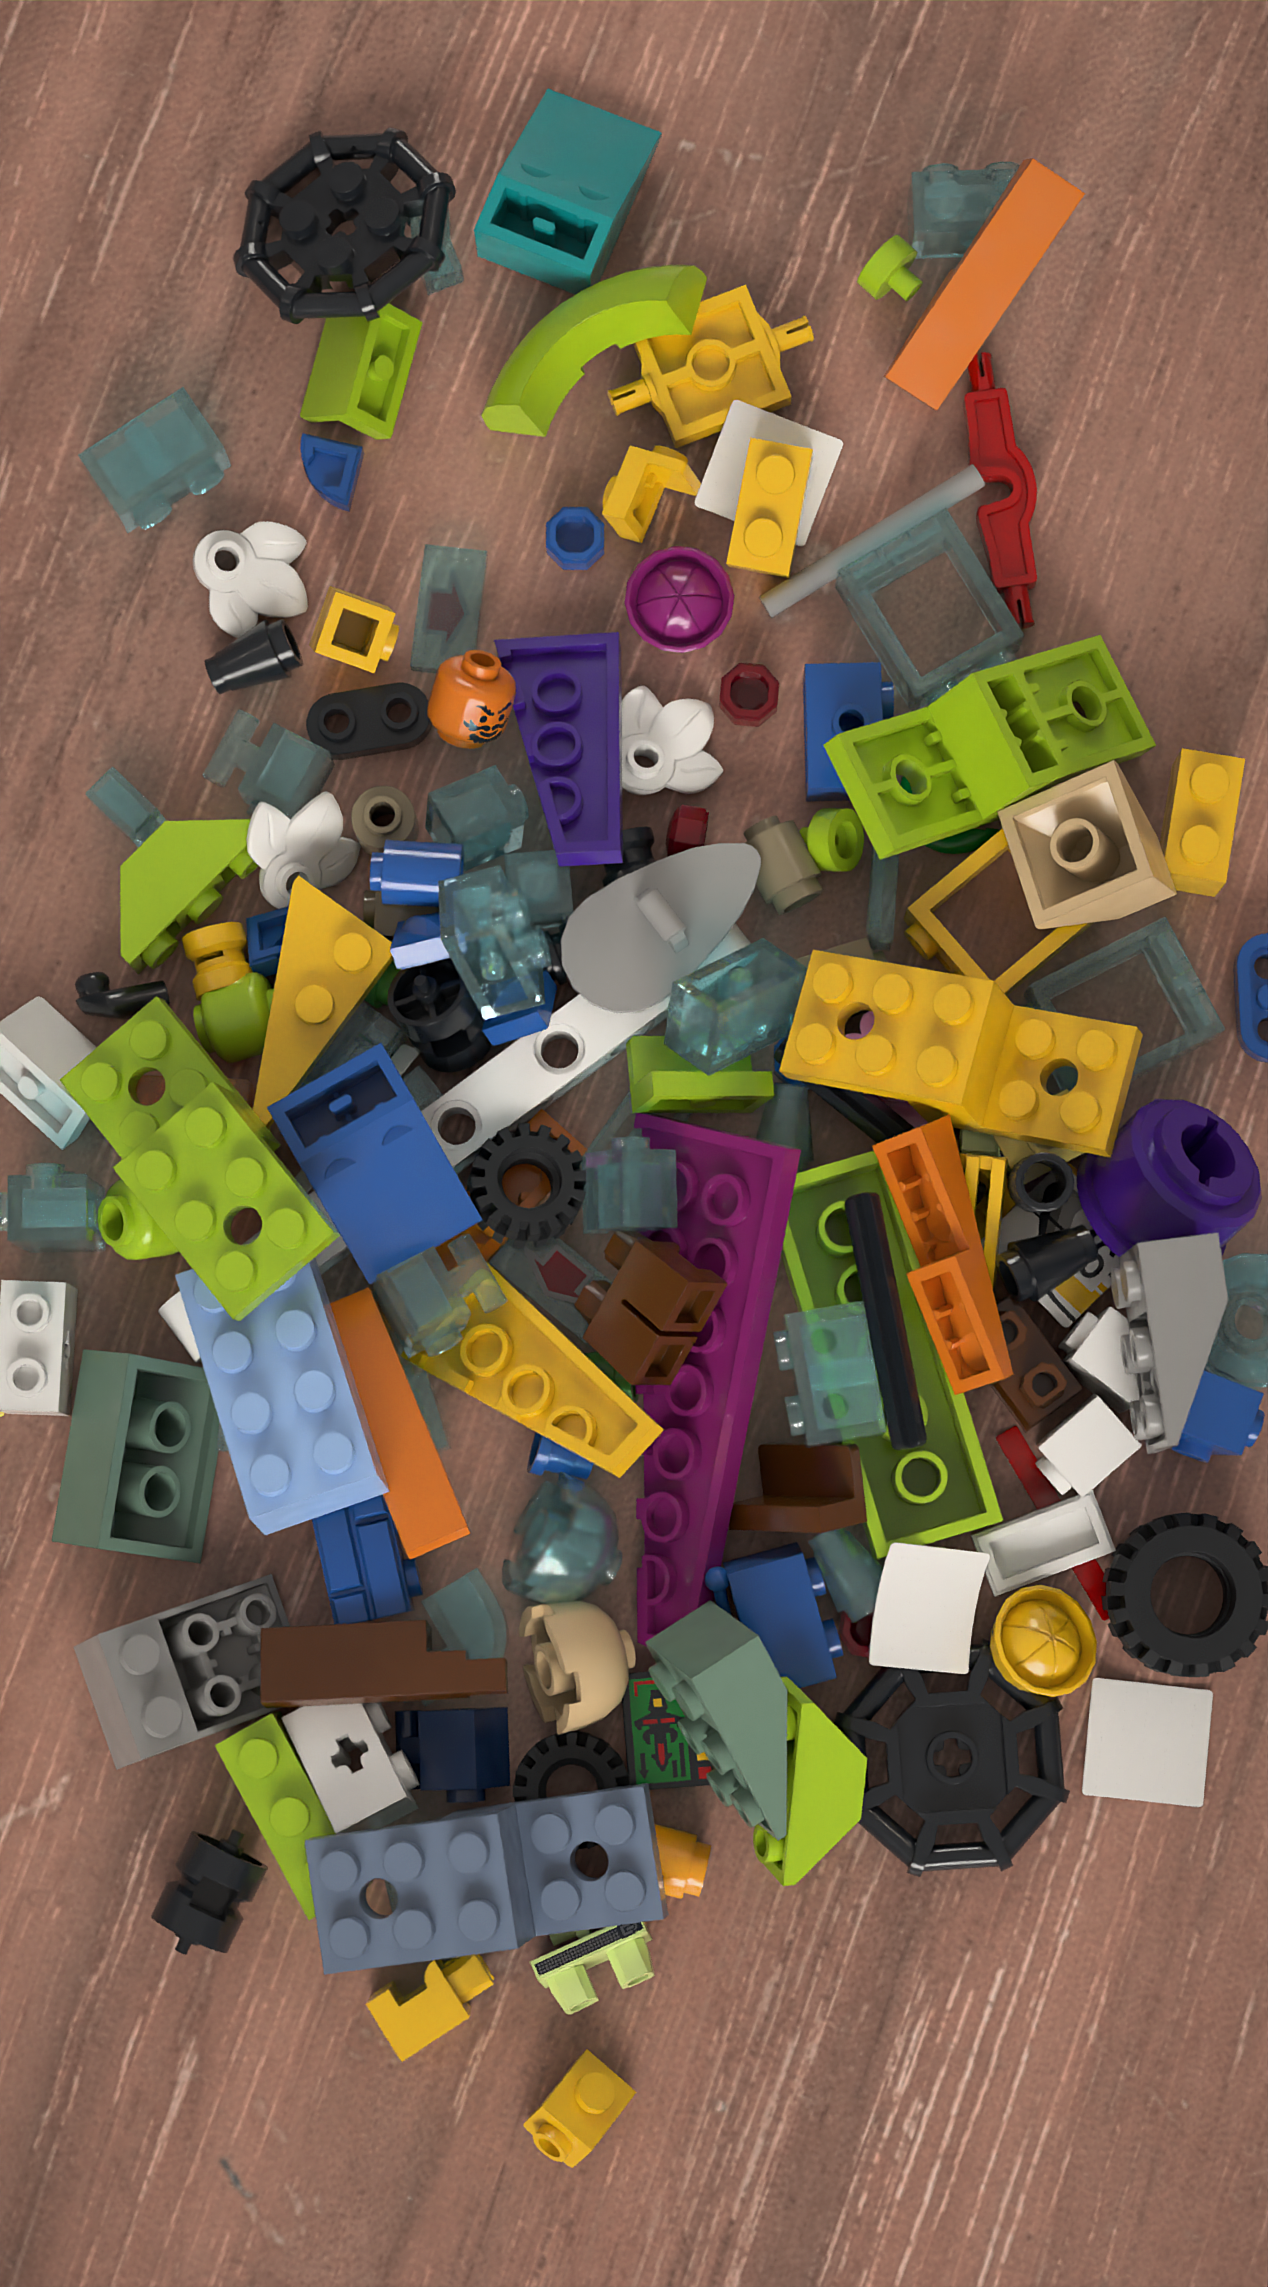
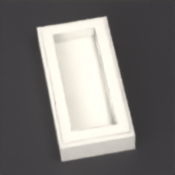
M1093 1490L1083 1498L1078 1494L971 1535L976 1551L990 1555L985 1574L994 1596L1116 1551Z

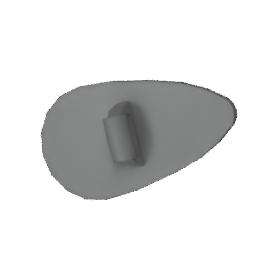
M718 843L691 848L660 859L618 878L586 898L569 916L561 938L562 967L573 989L591 1005L613 1013L641 1012L664 1001L695 973L741 917L754 892L760 872L761 857L758 851L753 846L745 843Z

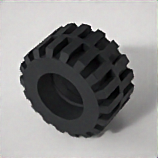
M1188 1512L1172 1514L1152 1519L1153 1521L1138 1526L1129 1533L1130 1537L1124 1543L1118 1544L1116 1551L1112 1553L1111 1556L1114 1559L1110 1568L1105 1569L1102 1581L1106 1583V1596H1101L1103 1610H1107L1110 1618V1623L1107 1625L1113 1637H1118L1124 1645L1122 1649L1131 1658L1138 1659L1144 1663L1145 1667L1151 1670L1179 1677H1208L1209 1674L1225 1672L1235 1667V1662L1242 1657L1248 1658L1257 1648L1254 1643L1259 1635H1266L1268 1630V1621H1266L1268 1612V1566H1263L1258 1556L1263 1552L1254 1541L1248 1542L1241 1535L1243 1530L1233 1523L1226 1524L1219 1521L1217 1516L1205 1513L1190 1514ZM1180 1556L1197 1557L1207 1562L1217 1573L1223 1590V1602L1218 1617L1209 1628L1195 1634H1181L1165 1627L1156 1616L1151 1602V1586L1158 1569L1167 1561Z

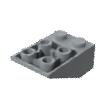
M1218 1233L1137 1243L1119 1257L1120 1268L1111 1270L1114 1303L1117 1309L1126 1308L1130 1333L1121 1335L1120 1343L1123 1366L1126 1374L1136 1373L1139 1400H1134L1130 1403L1132 1429L1136 1441H1146L1147 1454L1158 1453L1178 1445L1228 1302Z
M272 1574L97 1634L74 1646L116 1770L281 1709L265 1708L260 1703L261 1628L290 1627Z

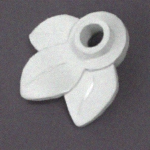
M258 522L248 527L241 534L229 530L211 532L198 543L193 554V569L201 584L209 589V612L215 623L223 631L238 639L256 626L258 614L267 617L287 618L303 614L308 609V599L304 584L295 569L289 565L305 548L307 544L306 539L299 532L286 525L275 522ZM221 550L232 553L236 560L235 569L232 571L219 569L215 563V553Z
M641 685L632 689L622 700V787L635 795H649L659 792L665 787L684 794H694L711 786L721 776L723 768L715 758L702 750L708 742L714 727V714L710 704L697 699L686 698L671 701L663 707L646 686ZM645 756L651 759L655 766L650 768L641 767L635 762L634 757Z
M325 791L316 796L299 810L292 819H289L280 810L265 802H259L252 814L247 834V852L260 867L259 881L263 897L277 909L289 906L292 888L287 890L286 882L293 873L299 872L301 878L319 890L338 885L352 872L356 865L361 846L352 839L340 837L343 831V816L337 801L329 792Z

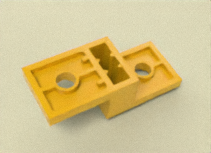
M813 950L779 1071L787 1079L905 1100L928 1123L950 1115L953 1128L1111 1157L1143 1034L1136 1026L1013 1005L996 982L992 980ZM865 1010L874 1013V1025L866 1036L859 1039L846 1038L845 1025L854 1013ZM1062 1066L1076 1068L1078 1080L1070 1092L1060 1096L1051 1095L1047 1092V1079L1055 1069Z

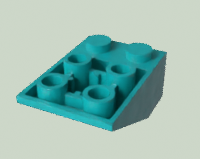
M548 88L501 167L476 223L474 235L477 256L572 294H577L599 283L660 142L662 133Z

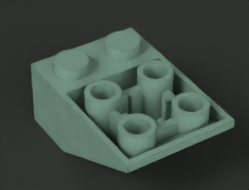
M710 1600L645 1642L656 1662L655 1665L649 1668V1672L662 1695L669 1702L676 1699L685 1717L677 1722L678 1726L696 1754L700 1755L705 1752L713 1767V1770L707 1773L706 1777L719 1800L726 1807L733 1804L741 1818L750 1828L759 1824L779 1841L787 1835V1688L760 1637Z

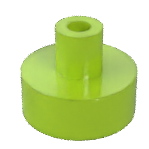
M899 235L891 237L867 262L857 279V283L876 300L882 298L893 289L905 301H909L923 284L909 270L917 256V251Z
M822 808L815 813L809 827H803L799 831L808 847L810 855L821 871H851L861 859L864 848V831L858 815L852 809Z

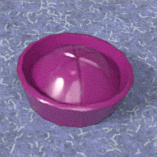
M672 546L654 551L638 563L627 582L624 603L630 624L644 641L663 651L685 653L704 648L722 634L732 617L735 595L728 573L714 557L697 548Z

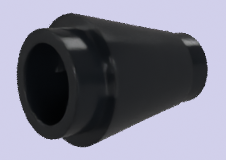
M265 619L217 652L215 656L205 660V667L209 678L219 694L230 690L234 691L291 678V670L303 665V659L297 642L283 619L272 624Z
M1080 1224L1074 1228L1009 1242L1007 1251L996 1256V1265L1006 1290L1016 1302L1019 1303L1028 1298L1037 1302L1084 1269L1089 1263L1098 1260V1250L1089 1230Z

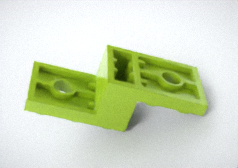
M1097 635L974 672L925 708L839 733L823 746L881 860L1000 820L997 811L1113 760L1119 764L1140 757L1154 748L1156 744L1101 635ZM1072 702H1078L1082 706L1086 718L1076 711ZM896 774L903 775L908 780L912 794L900 786Z
M158 996L60 1079L69 1093L122 1158L113 1169L232 1319L241 1321L340 1236L338 1231L274 1153L281 1144L165 1000ZM159 1071L165 1080L164 1094L156 1103L142 1105L136 1096L137 1083L147 1072ZM253 1208L259 1213L262 1220L260 1235L250 1244L239 1245L231 1234L233 1218L241 1210Z

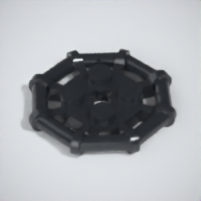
M390 127L384 133L323 136L320 130L310 134V142L261 181L252 180L245 190L248 205L240 248L234 253L233 262L237 273L243 277L250 278L279 308L280 317L287 322L299 324L307 318L365 317L370 322L380 318L379 311L429 270L438 271L446 259L442 251L448 207L449 202L455 197L456 189L451 176L438 172L408 143L407 134L402 130ZM373 159L369 169H361L354 162H342L337 165L334 163V161ZM315 169H319L321 175L296 196L291 198L286 195L289 190ZM399 169L416 184L415 187L402 194L390 183ZM272 215L279 219L282 227L281 240L266 244ZM422 215L419 236L414 238L405 237V225L407 224L410 227L411 218ZM353 221L356 227L353 233L347 236L344 232L340 231L333 235V232L340 224ZM292 264L302 276L295 284H290L278 270ZM345 281L349 289L354 288L355 290L354 292L321 293L323 289H333L330 282Z
M984 1638L980 1644H971L969 1674L966 1690L928 1693L921 1674L941 1672L882 1666L843 1713H836L834 1724L839 1727L840 1731L866 1758L865 1737L885 1742L888 1782L869 1788L868 1767L866 1768L862 1815L858 1823L908 1867L907 1873L920 1877L922 1872L999 1867L1002 1872L1012 1867L1011 1860L1058 1804L1060 1802H1067L1070 1793L1069 1790L1065 1789L1059 1723V1711L1064 1708L1059 1698H1051L1050 1696L1019 1690L1005 1680L994 1664L990 1640ZM988 1677L1025 1710L1008 1720L980 1695ZM904 1682L914 1697L911 1704L900 1713L889 1729L871 1721ZM1034 1728L1038 1777L1019 1772L1016 1733ZM956 1738L958 1748L969 1750L970 1762L960 1764L958 1769L959 1775L953 1777L947 1776L945 1766L934 1765L933 1760L934 1752L942 1751L944 1749V1740ZM1015 1786L1032 1794L1000 1832L990 1818L997 1809L998 1804L1006 1795H1009ZM894 1795L900 1798L923 1819L916 1837L914 1838L878 1805H881ZM977 1823L983 1840L935 1844L938 1825Z

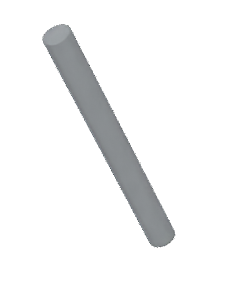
M973 464L759 596L771 618L775 617L984 487L985 482L979 471Z

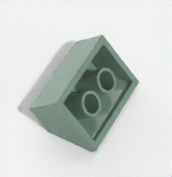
M83 1349L51 1542L201 1563L222 1427L203 1367L129 1353Z

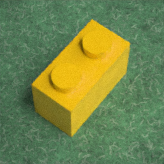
M750 437L726 562L728 567L790 578L814 455L813 449Z
M1182 748L1173 762L1160 845L1176 891L1215 897L1225 885L1245 764L1244 758Z

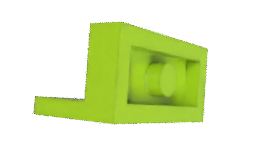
M389 303L379 311L380 318L370 322L365 317L326 318L300 417L311 423L341 421L375 440L391 439L423 322Z
M633 1036L626 1042L632 1113H752L775 1096L772 1071H752L750 1043L745 1036Z

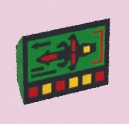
M649 1671L628 1673L629 1680L622 1698L627 1772L630 1786L648 1783L649 1790L710 1785L706 1774L712 1771L713 1767L705 1752L700 1755L696 1754L684 1738L677 1722L684 1718L685 1715L676 1699L669 1702L662 1695Z

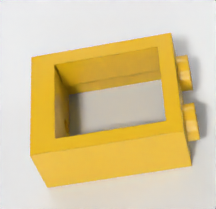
M1003 828L906 910L903 920L909 927L904 931V934L910 944L926 960H930L935 956L949 973L990 980L935 917L933 912L1005 851L1008 850L1011 854ZM1095 922L1056 928L994 981L1005 995L1008 996Z

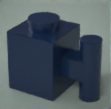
M508 1707L395 1711L396 1752L400 1750L404 1752L419 1781V1785L411 1790H446L447 1803L486 1801L485 1789L511 1786Z

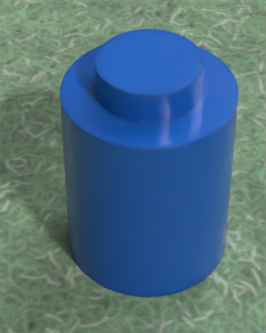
M386 840L383 853L372 852L370 891H381L382 904L442 908L461 907L464 878L463 844Z

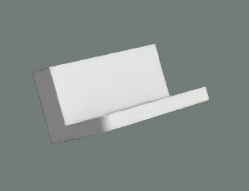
M35 997L0 1021V1093L63 1150L78 1139L90 1118L60 1079L97 1047L44 998Z

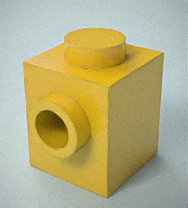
M329 586L309 646L318 654L375 673L379 659L388 661L399 633V625L393 624L396 613L388 606Z

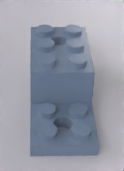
M648 1783L462 1809L439 1820L318 1836L305 1840L324 1975L518 1949L535 1936L661 1920L669 1915ZM582 1842H595L605 1849L609 1865L603 1876L598 1878L589 1877L578 1869L575 1854ZM373 1879H384L394 1886L398 1895V1903L392 1914L380 1915L368 1905L366 1889Z

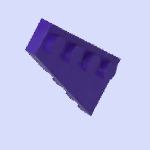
M619 632L494 640L501 666L509 671L516 682L513 710L559 867L623 863L622 681Z

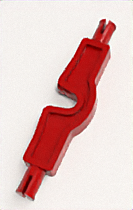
M981 352L980 366L982 377L976 353L967 366L971 392L965 394L963 401L968 436V467L973 464L984 482L1006 484L1010 488L1011 495L988 505H981L977 509L976 523L988 561L992 591L994 594L1004 593L1008 629L1019 630L1018 606L1022 628L1026 629L1035 625L1028 590L1035 588L1037 581L1029 529L1036 507L1037 485L1034 471L1028 458L1016 446L1008 392L1006 388H996L991 353Z

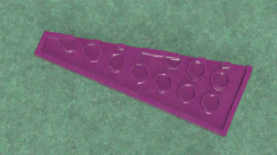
M636 1113L634 1129H642V1170H634V1190H642V1232L638 1233L652 1241L677 1243L681 1248L679 1252L681 1256L698 1269L712 1270L728 1283L702 1331L692 1332L698 1338L672 1384L635 1385L636 1394H643V1410L664 1429L642 1453L644 1455V1498H636V1520H641L644 1530L642 1567H637V1643L647 1646L646 1641L711 1600L714 1603L715 1600L714 1591L710 1590L705 1584V1574L713 1567H721L801 1149L652 1113Z

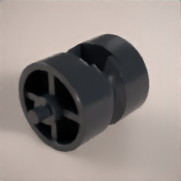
M447 958L403 969L396 974L388 990V1007L422 1060L430 1068L446 1073L459 1072L472 1067L484 1058L492 1047V1044L482 1031L487 1007L459 963L452 958Z
M232 1829L228 1840L223 1838L218 1840L196 1831L191 1832L176 1862V1867L181 1877L178 1881L166 1883L151 1914L153 1920L174 1932L175 1936L180 1938L175 1947V1950L179 1953L187 1955L191 1944L228 1953L243 1921L238 1907L240 1903L253 1901L268 1867L245 1853L244 1848L239 1846L244 1834L235 1829Z

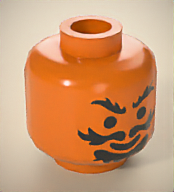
M469 650L464 655L449 657L437 669L428 701L427 716L437 729L439 736L447 743L465 749L482 747L485 743L498 739L506 730L516 695V682L509 671L501 666V661L486 651Z

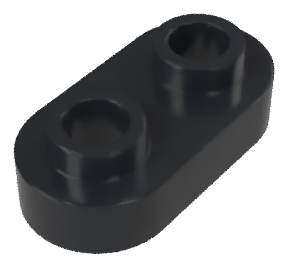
M391 683L332 693L321 697L312 705L308 712L306 728L312 745L320 754L334 760H345L415 747L427 737L431 730L432 722L427 716L428 699L420 689L408 683ZM404 704L411 709V714L406 721L397 723L388 718L389 710L394 705ZM336 714L344 715L349 719L348 727L340 733L330 732L326 728L328 719Z

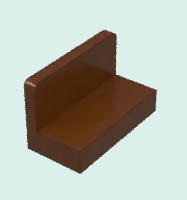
M784 1442L761 1444L758 1447L763 1495L733 1502L729 1530L825 1533L867 1522L858 1445L854 1443Z

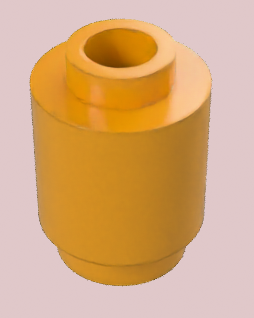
M655 1824L665 1895L682 1899L683 1894L686 1893L699 1897L712 1845L697 1842L696 1834Z

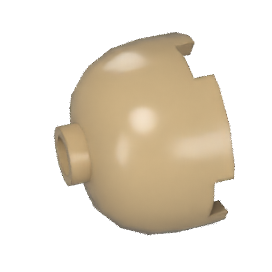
M561 1599L528 1606L521 1616L519 1637L531 1635L535 1665H523V1670L531 1698L544 1723L557 1720V1734L582 1729L601 1721L621 1703L629 1680L628 1669L635 1666V1649L630 1635L626 1630L619 1631L611 1617L597 1605L575 1599Z

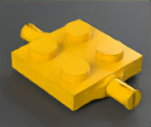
M746 285L700 302L691 335H664L633 343L641 362V379L613 390H608L610 403L613 405L616 416L623 412L651 402L653 408L663 417L675 449L720 432L734 400L742 401L767 412H773L791 405L792 400L791 393L780 369V352L809 341H814L811 326H808L809 321L804 315L799 319L771 329L769 324L757 313Z

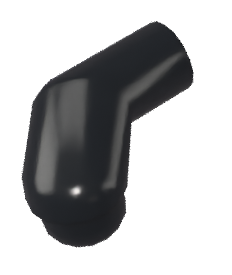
M93 972L78 977L75 982V988L79 994L76 1003L79 1009L86 1015L122 1020L131 1019L156 996L165 1000L170 1007L168 990L163 980L110 990L109 977L103 972Z

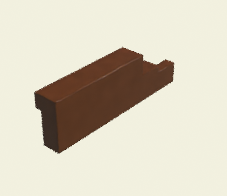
M427 1620L261 1628L260 1703L265 1708L459 1699L470 1698V1695L508 1694L506 1658L470 1659L466 1650L431 1652L432 1628Z

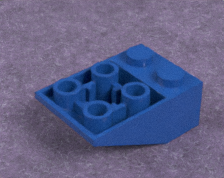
M382 1043L377 1044L267 1107L301 1169L370 1285L482 1221L481 1216Z

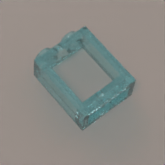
M947 508L837 571L835 584L837 592L911 712L925 705L929 706L974 672L1017 660L1014 653L1019 651L1024 633ZM946 552L996 634L921 677L871 594Z
M1166 916L1030 984L1023 994L1027 1004L1022 1007L1057 1013L1050 1000L1051 998L1143 953L1185 1034L1138 1057L1131 1082L1217 1039L1225 1030ZM1062 1066L1052 1072L1061 1090L1068 1089L1070 1092L1075 1087L1078 1080L1076 1068Z

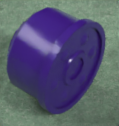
M1156 1099L1139 1108L1118 1130L1111 1157L1085 1153L1077 1170V1192L1084 1214L1099 1238L1118 1257L1122 1256L1137 1243L1218 1233L1221 1255H1223L1227 1242L1254 1218L1262 1200L1259 1169L1248 1146L1239 1134L1209 1109L1181 1099Z

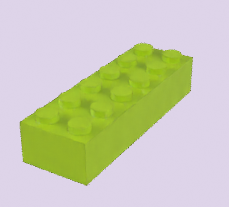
M874 1150L797 1173L781 1258L838 1443H854L859 1447L867 1522L863 1523L873 1560L886 1557L891 1544L895 1542L923 1546L1002 1522L1003 1517L964 1393L954 1394L906 1273L921 1266ZM875 1192L880 1197L927 1435V1441L921 1447L894 1450L891 1446L844 1207L846 1198L855 1194Z

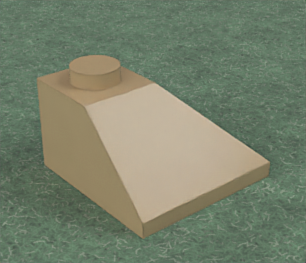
M1114 760L997 811L1035 927L1038 929L1120 919L1177 894L1158 837L1122 770Z

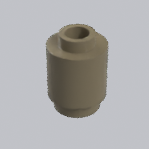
M376 786L363 792L355 801L351 813L352 827L360 846L370 856L372 852L383 853L386 840L417 841L419 825L414 807L410 799L399 789L391 786ZM382 815H395L393 822L388 826L379 827L373 824L375 819Z
M771 816L754 824L743 833L747 840L745 844L753 846L761 857V868L756 886L765 903H773L779 915L791 912L823 893V889L818 881L822 873L810 855L808 847L793 820L780 823L777 816Z

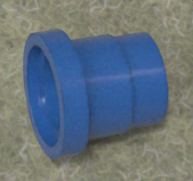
M535 1432L529 1454L528 1473L542 1476L544 1471H549L564 1476L570 1475L585 1480L588 1479L593 1463Z

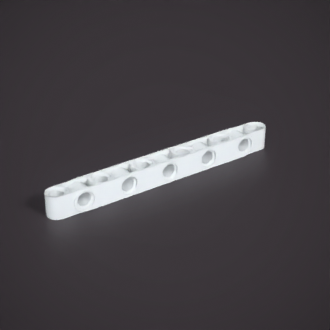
M735 923L723 941L695 973L664 1001L641 1012L613 1013L591 1005L579 994L551 1015L548 1029L519 1038L422 1110L424 1118L456 1174L474 1162L481 1146L488 1138L494 1140L497 1132L507 1126L510 1132L516 1131L518 1124L527 1123L541 1108L543 1110L624 1051L626 1049V1042L631 1037L644 1036L753 952L754 946ZM561 1038L570 1040L577 1046L579 1051L576 1060L571 1065L565 1068H554L543 1060L542 1053L549 1042ZM454 1114H465L475 1121L476 1129L474 1135L463 1144L453 1145L447 1143L441 1138L443 1122ZM316 1192L310 1193L309 1197L337 1230ZM261 1230L254 1236H252L250 1239H248L246 1242H244L242 1245H247L255 1241L257 1237L260 1235ZM341 1235L315 1257L321 1275L351 1253ZM179 1291L161 1306L158 1313L194 1362L200 1363L201 1358Z

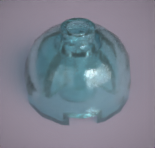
M559 1472L558 1485L548 1481L543 1482L529 1500L513 1531L524 1535L516 1563L504 1559L502 1566V1583L506 1590L538 1604L573 1602L587 1598L596 1590L599 1584L607 1586L612 1582L620 1568L623 1557L622 1551L617 1549L619 1527L616 1514L598 1491L585 1482L564 1472Z

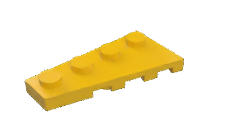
M487 1261L446 1304L420 1335L399 1355L416 1367L618 1478L631 1467L664 1431L655 1420Z

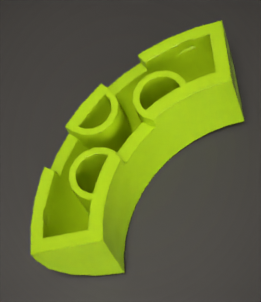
M694 265L646 267L605 279L578 292L561 303L528 332L499 372L481 414L486 426L492 431L546 437L558 407L572 387L585 374L583 366L597 354L614 344L621 349L635 342L657 336L691 335L707 276Z

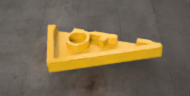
M299 875L292 884L253 1111L268 1129L273 1124L274 1119L267 1107L299 1089L394 960L390 951L392 944L390 940Z

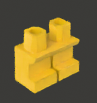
M480 1954L453 1957L446 1963H443L442 1959L430 1960L425 1971V1983L403 1997L395 1983L391 1981L371 1994L366 2006L398 2058L403 2062L468 2019L472 2008L468 2001L492 1986L495 1977Z

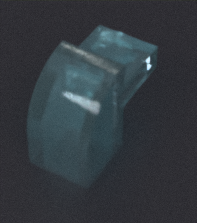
M480 1568L473 1569L421 1601L447 1645L441 1651L466 1650L470 1659L505 1658L509 1641L507 1617L499 1599ZM421 1700V1702L423 1703L424 1707H426V1706H428L429 1704H431V1703H433L434 1701H436V1700Z

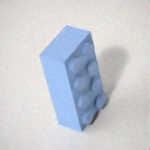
M313 1258L241 1321L230 1317L193 1269L176 1274L175 1277L248 1516L264 1535H268L390 1492L316 1258Z

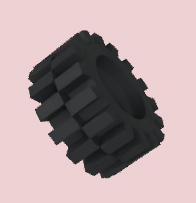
M530 1123L518 1124L516 1131L510 1132L507 1126L497 1132L494 1140L488 1138L481 1146L478 1156L475 1157L467 1180L466 1191H470L469 1197L482 1218V1221L477 1223L483 1231L489 1226L494 1230L492 1239L501 1244L504 1237L514 1240L513 1247L524 1249L526 1242L531 1241L534 1242L535 1248L544 1246L550 1237L553 1236L556 1240L565 1233L568 1225H572L582 1206L587 1192L584 1191V1187L588 1181L587 1171L580 1169L583 1158L578 1149L573 1153L567 1149L570 1140L563 1134L557 1140L550 1137L549 1133L552 1129L550 1127L541 1125L538 1132L530 1131ZM530 1164L536 1166L547 1175L550 1181V1197L545 1203L534 1208L517 1206L504 1193L502 1186L503 1175L516 1165Z
M582 1731L563 1734L556 1733L536 1743L519 1763L515 1773L513 1797L515 1802L547 1798L546 1786L549 1777L555 1770L565 1765H578L587 1769L595 1778L598 1790L630 1786V1780L621 1756L602 1738ZM591 1841L582 1842L577 1850L590 1849L599 1844Z

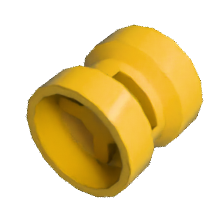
M226 922L206 926L187 933L181 939L186 958L194 962L196 975L192 983L198 1001H201L204 993L229 986L246 974L253 973L249 963L245 960L243 952L247 944L243 923Z

